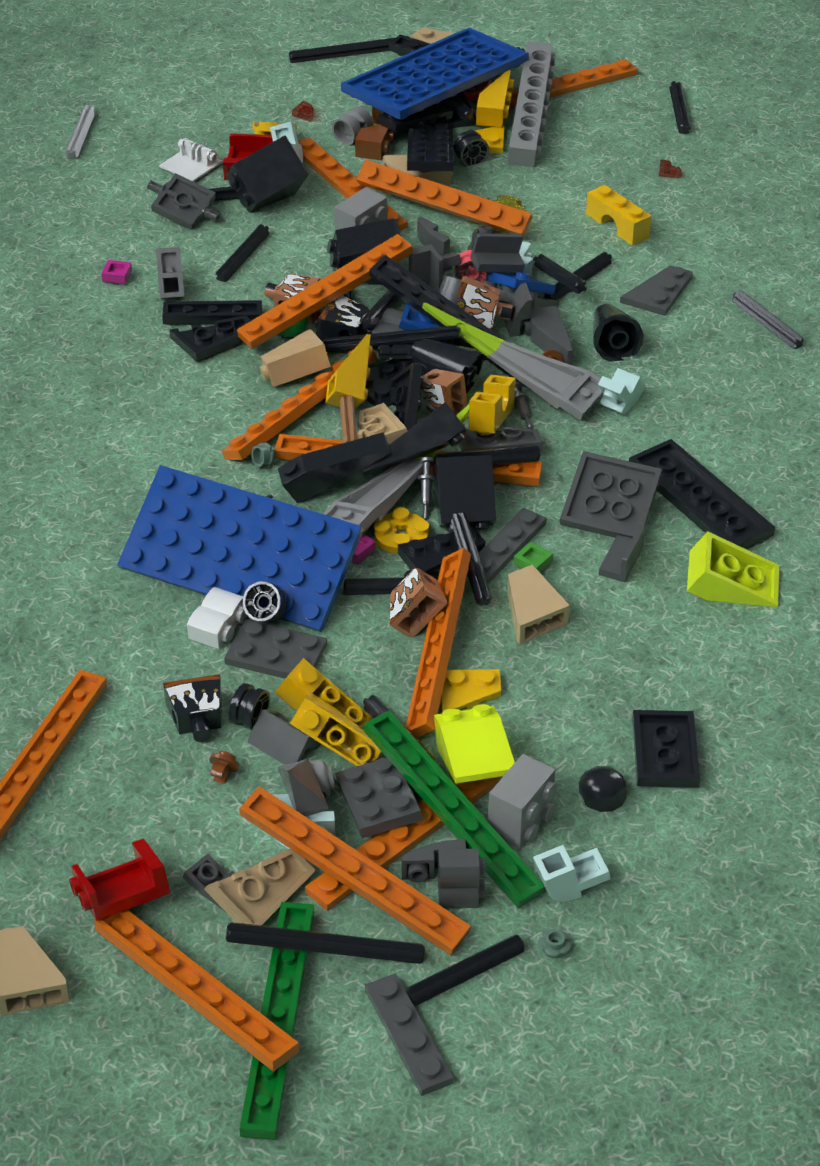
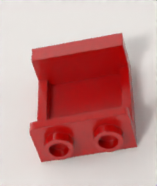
M231 133L229 135L230 148L228 157L223 160L224 180H228L227 173L233 164L272 143V135Z
M144 838L132 842L135 860L88 877L85 876L78 864L71 866L73 877L69 878L71 890L75 897L79 896L83 910L85 912L89 910L96 921L171 894L165 867Z

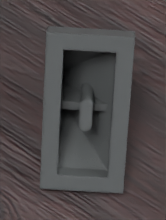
M309 759L278 767L284 786L296 811L304 816H309L328 810L327 802Z

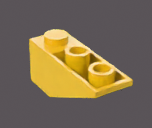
M511 70L503 73L479 94L476 125L503 127L504 119H508L509 106L511 105L514 89V79H510Z
M366 334L328 380L325 403L340 407V398L343 395L346 397L351 395L354 398L356 410L361 403L364 404L366 401L368 389L365 386L370 374V367L367 366L372 353L370 334Z
M304 658L274 692L295 710L300 708L305 698L311 692L339 710L361 729L371 719V716Z
M311 692L290 722L291 725L356 766L376 761L381 753V750L363 729L339 710Z

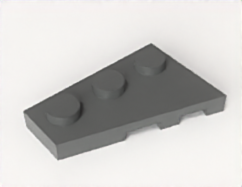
M670 265L622 295L620 303L665 316L691 280L693 272L682 267Z

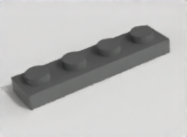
M522 508L478 553L488 584L514 558V555L545 526L546 517Z
M396 973L365 984V992L420 1095L423 1096L453 1084L452 1074Z

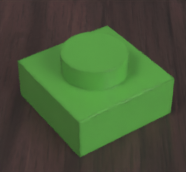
M533 542L527 544L514 555V565L521 569L533 565L539 572H542L553 562V553Z

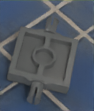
M176 173L164 185H160L153 180H150L147 185L148 190L158 193V197L151 205L152 211L192 230L203 217L212 219L215 222L220 218L219 212L209 208L216 198V192Z

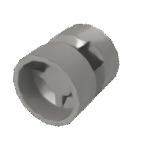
M355 106L333 122L332 132L337 141L350 146L355 142L360 128L373 126L372 116L365 108Z

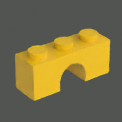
M606 185L587 192L586 214L600 224L613 219L617 227V236L631 245L650 238L652 218L650 214Z
M490 375L486 379L483 392H476L469 401V431H477L479 435H491L497 431L514 408L515 377Z

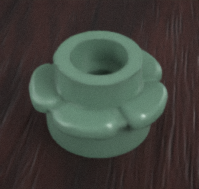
M259 443L251 451L252 461L257 467L264 466L269 468L275 460V451L268 443Z
M557 929L546 930L543 932V937H540L538 940L539 948L550 958L563 957L571 949L569 935Z

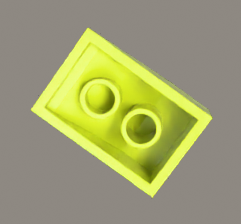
M707 531L689 551L687 592L707 601L777 607L779 565Z
M480 704L469 710L447 709L442 714L434 715L437 749L455 783L501 777L515 763L501 717L494 706Z

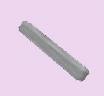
M85 105L66 148V158L76 159L95 115L94 106L91 105L89 107Z

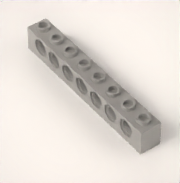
M527 41L526 52L529 53V60L523 64L507 165L534 167L535 159L540 160L556 53H552L553 44Z

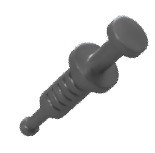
M515 382L514 405H517L521 419L526 421V427L533 429V425L530 422L531 413L527 404L529 397L526 393L521 392L523 388L522 383Z
M430 457L420 458V462L423 463V475L418 476V481H421L420 503L424 505L422 518L425 521L429 519L428 505L431 503L432 482L435 481V476L430 475V463H434V458Z

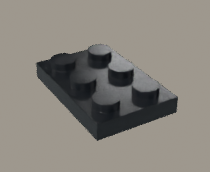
M633 710L632 723L637 786L699 787L700 771L694 711Z

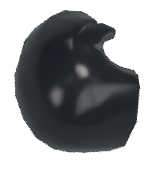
M596 766L585 771L580 777L579 794L582 795L585 805L599 812L614 811L621 807L626 799V783L622 774L610 766Z

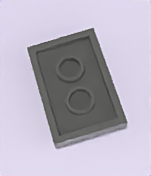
M245 619L224 657V662L226 665L285 679L303 658L316 668L327 646V638Z
M380 758L376 761L357 767H350L335 773L342 795L362 839L422 821L421 810L406 779L388 758Z

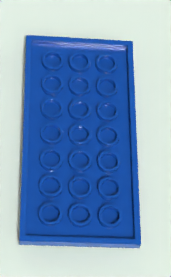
M468 27L342 82L341 92L367 105H371L381 112L392 115L396 119H406L411 114L421 112L433 104H438L444 99L456 96L457 93L471 89L479 83L487 82L490 78L502 75L512 68L519 67L529 60V53Z
M160 465L117 566L203 595H207L212 588L217 587L244 596L245 591L250 585L266 581L280 586L287 595L288 608L281 620L322 632L364 529L362 526ZM263 598L262 602H264V606L267 607L269 605V599Z

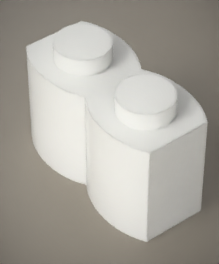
M217 587L212 588L204 598L201 606L192 613L187 622L188 639L217 649L224 642H230L233 638L235 627L239 623H244L248 616L243 608V596Z

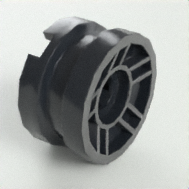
M468 130L456 138L453 150L464 165L471 166L484 162L489 153V145L478 132Z
M260 581L250 585L245 591L243 608L251 619L262 623H273L285 615L288 608V598L280 586ZM263 598L269 599V605L267 607H265L264 602H262Z
M248 683L241 684L231 700L229 707L230 722L237 725L243 723L245 728L252 730L262 709H269L270 693L262 688L255 689L253 685Z

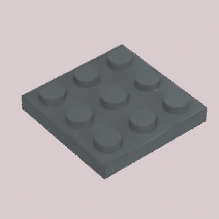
M583 451L560 517V525L616 538L617 534L633 538L639 525L646 526L662 477V469Z

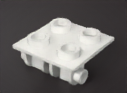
M184 138L178 142L180 152L160 164L159 167L194 182L223 163V160L218 159V154L215 150Z

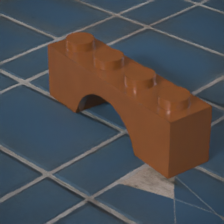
M373 106L372 119L373 123L377 125L360 128L355 138V157L382 160L384 154L389 153L390 142L395 140V132L378 123V116L383 112Z

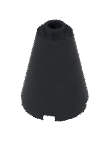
M611 304L600 305L594 312L593 343L597 353L609 362L624 361L621 357L636 355L643 345L644 338L638 321Z
M426 338L415 341L410 350L412 361L423 365L422 369L426 373L433 369L464 374L466 395L475 384L472 380L475 374L479 375L485 356L484 353L476 349Z

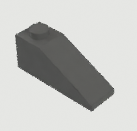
M557 306L531 308V318L524 319V334H529L531 342L544 352L550 349L560 352L563 362L572 365L573 350Z

